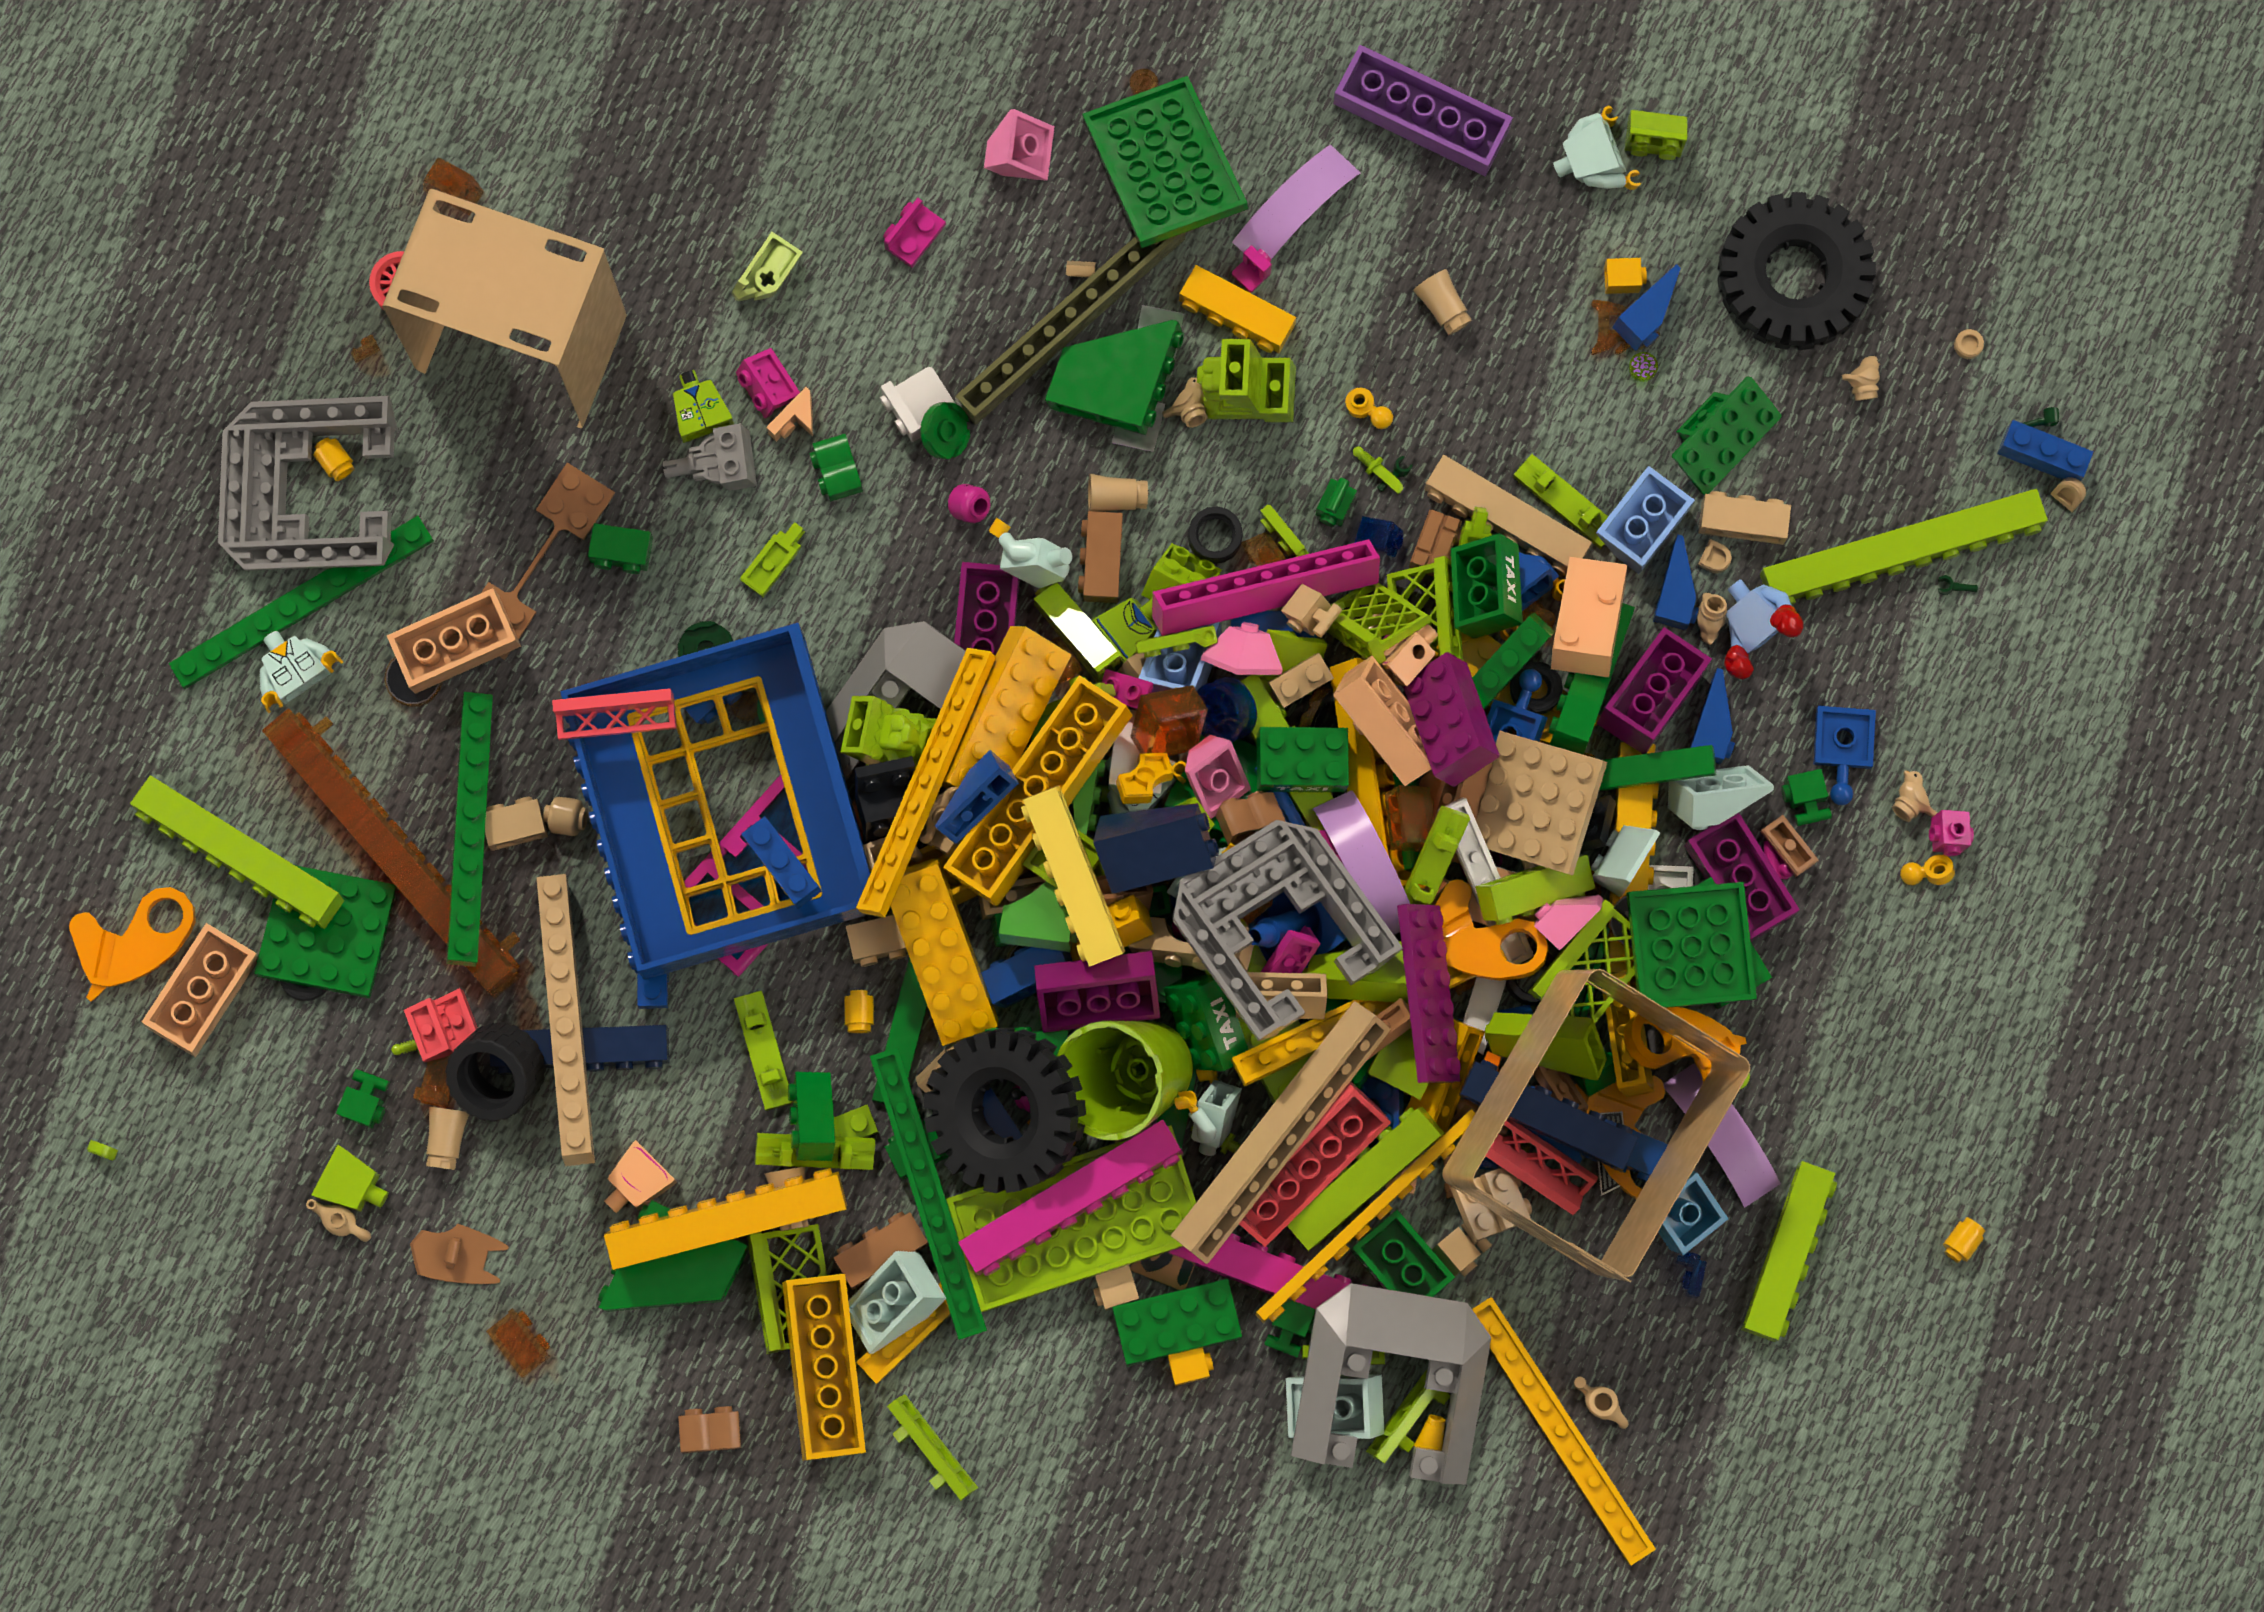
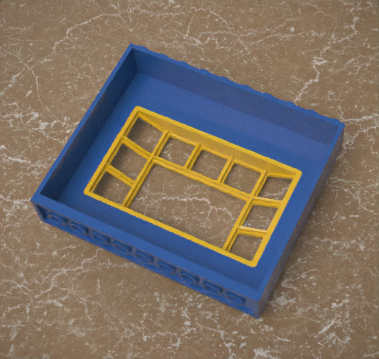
M799 623L560 691L562 699L671 689L674 694L676 728L682 744L679 748L650 756L642 732L568 739L570 746H573L574 751H577L578 754L573 757L578 774H581L582 779H585V784H581L585 801H588L589 806L593 808V811L589 812V818L593 829H596L597 834H600L601 839L596 840L600 856L604 858V861L609 866L604 868L608 885H611L612 889H615L616 895L612 896V901L616 913H619L620 918L623 917L624 923L620 924V930L624 942L626 941L628 946H631L632 952H628L627 955L631 969L635 970L636 974L639 973L644 979H649L868 915L861 913L856 909V906L871 871L806 640ZM755 688L765 722L733 731L722 699L723 696ZM713 700L721 722L723 735L691 743L680 711L681 708ZM668 706L656 707L649 717L667 713ZM649 708L640 710L645 713ZM627 710L619 720L627 726H633L642 716L635 710ZM615 711V712H611V713H612L614 716H616L619 711ZM597 713L590 723L597 729L606 728L613 719L606 713ZM584 714L582 716L586 719L590 714ZM576 715L563 717L570 725L566 732L576 731L583 723ZM616 723L613 727H622V726H621L620 724ZM587 725L584 730H592V728ZM766 732L770 734L803 851L802 855L796 857L802 865H807L808 873L822 892L797 909L790 899L779 901L774 877L765 866L731 876L727 874L695 760V753ZM685 757L694 790L662 800L653 772V765ZM698 801L706 835L674 844L665 810L688 802ZM704 845H710L719 878L686 888L677 854ZM763 876L770 904L738 914L731 886ZM722 889L728 916L695 926L689 898Z

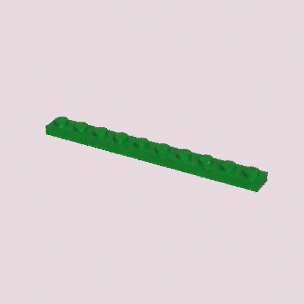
M419 516L391 531V542L394 546L384 566L328 568L168 663L184 689L190 687L264 643V638L274 631L280 633L434 542Z
M464 692L462 696L446 964L476 967L478 962L493 699L491 694Z
M896 1047L871 1055L870 1059L958 1339L985 1332L987 1328L962 1249L958 1243L959 1239L899 1049Z

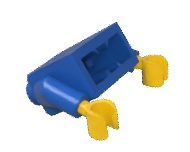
M1519 552L1522 611L1550 589H1552L1553 598L1561 601L1563 592L1559 588L1564 589L1565 579H1558L1559 574L1544 557ZM1519 626L1512 627L1511 629L1515 632ZM1506 630L1500 631L1501 638L1506 641L1509 638Z

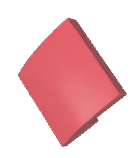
M460 988L436 1000L431 998L425 999L404 1010L423 1062L450 1056L457 1046L478 1029L465 993Z

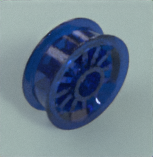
M1223 677L1215 680L1213 683L1201 686L1195 693L1192 701V715L1195 725L1205 738L1213 735L1231 740L1233 743L1238 739L1248 736L1256 725L1257 708L1255 700L1248 688L1234 678Z

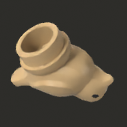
M1876 356L1865 357L1860 366L1853 370L1851 374L1842 375V380L1848 381L1853 387L1852 394H1854L1855 401L1878 398L1877 391L1879 388L1876 384L1880 379L1878 371L1880 363Z
M1191 378L1187 381L1185 389L1179 394L1172 407L1162 412L1164 418L1176 415L1181 416L1182 422L1189 428L1197 427L1206 421V408L1203 405V398L1205 396L1202 391V385L1197 383V378Z
M1704 593L1702 595V603L1699 606L1697 615L1701 640L1709 645L1713 644L1719 630L1724 626L1727 613L1725 599L1716 594Z
M1904 771V783L1899 789L1900 797L1895 799V804L1892 806L1894 813L1906 822L1916 818L1919 813H1925L1931 817L1935 816L1937 812L1930 807L1927 793L1923 787L1922 775L1916 771Z

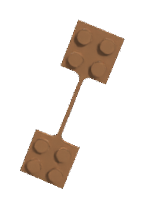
M566 463L536 509L537 512L554 522V530L516 588L512 592H504L488 582L481 592L483 593L493 588L498 593L518 640L537 613L519 601L518 593L558 533L562 530H567L585 540L594 523L597 522L615 494L614 491L569 463ZM510 652L499 657L505 660Z

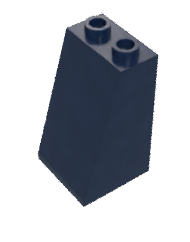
M1198 803L1100 816L1093 840L1112 894L1213 869L1216 856H1219L1217 842L1215 839H1211L1208 833L1210 829L1206 813H1201Z

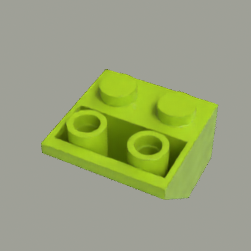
M1638 110L1630 111L1625 151H1631L1632 155L1640 157L1647 156V154H1656L1664 160H1674L1676 157H1681L1687 141V117Z
M1171 543L1153 567L1141 595L1151 599L1153 591L1219 576L1222 569L1216 567L1209 560L1200 559L1186 548Z

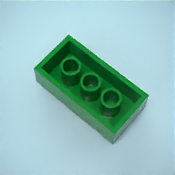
M1228 1279L1112 1307L1126 1367L1166 1358L1168 1355L1196 1348H1207L1242 1339Z

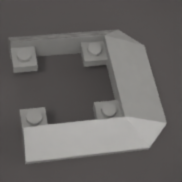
M371 396L250 402L223 430L218 543L245 571L384 566L394 546L391 542L392 513L389 511L360 512L359 537L308 539L309 516L306 514L286 515L288 462L312 461V436L363 434V457L366 459L394 458L395 433L399 432L390 397Z
M923 621L884 628L827 709L826 714L845 780L850 777L860 762L841 753L842 739L852 696L875 695L891 704L894 708H898L912 688L938 708H942L966 651L927 622Z
M1275 820L1217 856L1213 869L1189 874L1180 879L1173 915L1175 925L1258 1041L1278 1035L1279 1031L1303 1017L1305 1011L1289 989H1286L1267 1002L1235 957V954L1251 945L1254 941L1240 921L1244 916L1283 892L1299 914L1320 901L1353 946L1334 961L1350 985H1353L1370 973H1375L1403 949L1318 829Z
M1350 1283L1316 1307L1291 1456L1324 1465L1331 1464L1353 1468L1358 1438L1331 1433L1340 1375L1368 1379L1372 1352L1380 1351L1428 1359L1429 1363L1424 1387L1426 1389L1451 1393L1442 1451L1414 1446L1409 1476L1442 1484L1466 1485L1491 1343L1490 1334L1467 1302Z

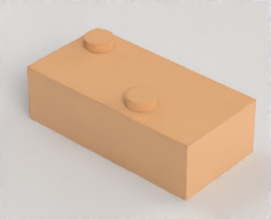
M1576 557L1569 558L1552 648L1551 669L1609 677L1626 586V564Z
M493 588L387 635L408 687L415 694L521 647L500 596Z
M1370 656L1345 673L1333 696L1351 717L1355 729L1360 734L1366 736L1402 784L1406 786L1431 770L1409 702L1376 659Z
M206 923L142 1020V1024L147 1029L196 1058L258 960L257 953Z

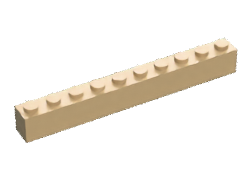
M566 874L536 877L562 1158L565 1166L595 1163L569 884Z
M1354 1001L1171 1234V1237L1205 1264H1208L1391 1029L1375 1014Z

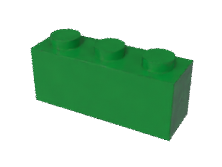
M795 1072L794 1083L788 1084V1101H793V1107H790L789 1124L795 1125V1131H791V1148H796L797 1160L832 1161L835 1148L831 1072Z

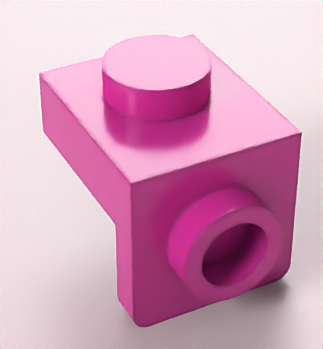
M1251 245L1243 253V261L1232 271V276L1248 292L1252 293L1271 275V258L1262 249L1257 251Z

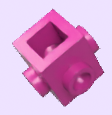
M1941 810L1931 818L1929 840L1932 842L1933 852H1943L1944 856H1958L1971 846L1974 831L1970 827L1969 812Z

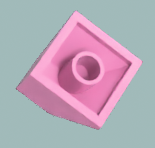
M1011 109L987 141L984 168L1002 176L1048 180L1055 126L1016 109Z
M1243 622L1241 627L1229 626L1217 638V643L1210 645L1201 656L1202 661L1236 675H1282L1283 671L1270 634L1258 630L1259 625Z
M1209 735L1189 750L1185 773L1197 800L1211 819L1216 816L1219 806H1221L1223 801L1229 798L1239 799L1251 790L1231 740Z
M1600 895L1556 900L1551 906L1545 903L1535 914L1538 919L1535 921L1534 927L1555 947L1561 950L1601 909L1603 898Z

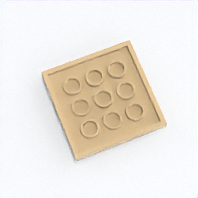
M1499 731L1496 746L1500 757L1493 762L1476 820L1488 850L1573 875L1608 762Z

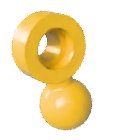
M1355 388L1347 394L1345 403L1350 415L1355 418L1370 416L1371 423L1378 429H1386L1392 424V411L1384 406L1376 407L1374 397L1369 390ZM1357 398L1365 399L1361 405H1357L1355 400Z
M1944 855L1930 857L1922 867L1915 862L1906 863L1900 871L1902 881L1908 885H1916L1923 878H1927L1934 885H1944L1950 882L1955 875L1952 860Z

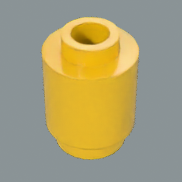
M327 437L315 445L316 451L313 456L330 478L333 477L335 481H340L354 471L353 460L336 438L330 440Z
M852 990L849 996L844 997L845 1025L848 1026V1033L871 1032V1026L874 1025V996L868 995L867 990Z
M1968 1217L1963 1222L1959 1221L1943 1243V1246L1946 1248L1944 1253L1957 1263L1961 1260L1967 1262L1983 1241L1985 1229Z

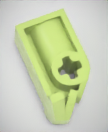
M771 232L738 280L731 294L737 301L751 298L761 300L774 296L803 252L774 232ZM768 276L771 278V282L764 287L761 284L762 279Z

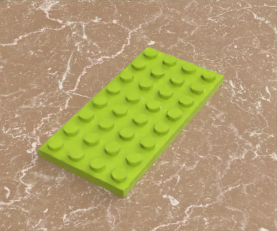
M1172 1125L1167 1126L1176 1140ZM1129 1139L1072 1157L1070 1161L1062 1164L1064 1168L1055 1176L1021 1191L1006 1193V1190L999 1193L983 1191V1186L946 1198L959 1241ZM1178 1156L1180 1161L1167 1169L1161 1166L1154 1170V1176L1142 1184L1136 1181L1127 1187L1129 1191L1115 1200L1112 1196L1101 1202L1103 1207L1090 1215L1084 1212L1077 1216L1078 1222L1065 1230L1059 1227L1050 1233L1052 1237L1038 1246L1034 1242L1025 1248L1026 1253L1013 1261L1010 1258L999 1263L1001 1268L988 1276H985L984 1273L981 1275L976 1274L963 1252L981 1312L983 1313L1184 1247L1172 1238L1171 1234L1196 1204V1199L1182 1156Z

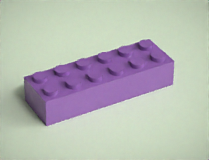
M1359 45L1336 89L1333 102L1334 105L1485 177L1510 130L1513 117L1362 45Z

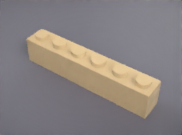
M1445 455L1442 456L1426 482L1424 490L1428 492L1427 496L1437 503L1444 501L1453 506L1452 511L1463 518L1467 516L1472 518L1475 506L1486 508L1488 512L1486 524L1491 525V532L1493 530L1514 541L1520 547L1527 550L1526 554L1544 557L1561 576H1566L1569 558L1584 559L1592 544L1590 540Z

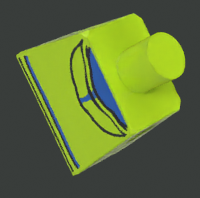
M1129 598L1092 620L1093 624L1120 653L1123 663L1128 658L1137 654L1136 641L1153 638L1158 629L1152 618V598L1143 606L1137 599Z

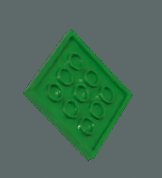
M297 866L337 891L345 901L327 927L323 929L317 924L314 928L308 926L299 919L301 914L293 909L290 913L286 912L275 904L277 899L273 897L254 972L255 976L370 998L397 886L395 884Z
M1744 882L1626 893L1637 991L1664 1008L1757 999Z

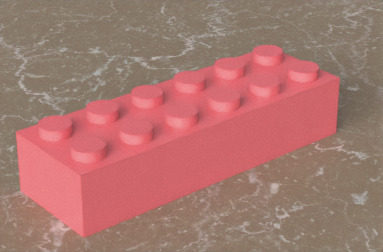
M1350 1081L1239 1225L1266 1247L1391 1123L1390 1120L1368 1096Z

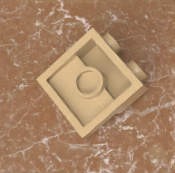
M1503 1168L1474 1178L1478 1188L1531 1219V1204L1527 1198H1522L1518 1188L1521 1186L1520 1179ZM1450 1188L1472 1243L1517 1227L1457 1189Z

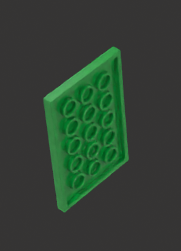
M1188 76L1082 114L1083 121L1141 248L1248 210L1247 200Z

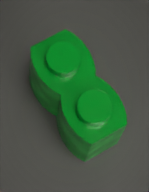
M846 434L812 443L814 452L809 454L814 469L820 468L823 477L817 479L822 496L828 494L831 502L863 492Z

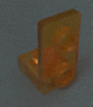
M449 1056L427 1063L421 1088H415L413 1099L419 1103L447 1109L450 1090L446 1084L445 1069Z

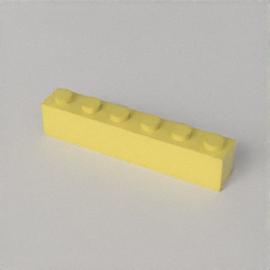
M1060 785L1025 798L1023 800L1025 805L1021 807L1027 823L1032 822L1036 831L1035 834H1032L1034 843L1038 851L1043 850L1047 859V861L1043 862L1045 871L1049 879L1053 877L1055 879L1058 889H1055L1054 892L1059 905H1065L1069 916L1065 920L1070 933H1076L1080 944L1076 945L1082 962L1087 960L1090 967L1123 954L1125 949Z

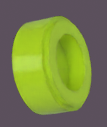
M90 1140L87 1147L88 1152L111 1161L115 1160L118 1153L117 1149Z

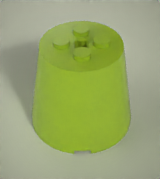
M1098 1021L1090 1023L1073 1032L1065 1040L1057 1054V1057L1061 1055L1067 1057L1073 1066L1067 1071L1069 1077L1078 1076L1083 1090L1075 1092L1076 1099L1085 1100L1086 1115L1079 1117L1078 1123L1085 1125L1084 1133L1102 1140H1120L1141 1132L1175 1104L1174 1099L1179 1097L1178 1092L1187 1091L1193 1074L1191 1053L1184 1039L1170 1026L1155 1021Z

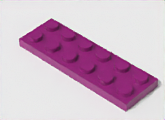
M1421 904L1398 905L1418 1083L1460 1082L1461 1065L1457 1054V1033L1454 1029L1453 1021L1454 1006L1450 995V975L1446 962L1447 947L1444 942L1443 916L1440 906Z

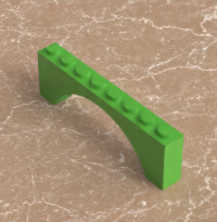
M1042 714L1032 734L1031 742L1051 715ZM1106 760L1100 761L1072 801L1075 826L1088 837H1090V832L1096 831L1097 815L1093 813L1095 804L1100 805L1102 787H1098L1099 777L1105 776ZM1046 881L1026 897L1004 905L999 928L1000 942L1071 952L1072 942L1077 943L1078 937L1076 933L1071 934L1065 920L1069 915L1065 905L1060 906L1054 892L1057 888Z

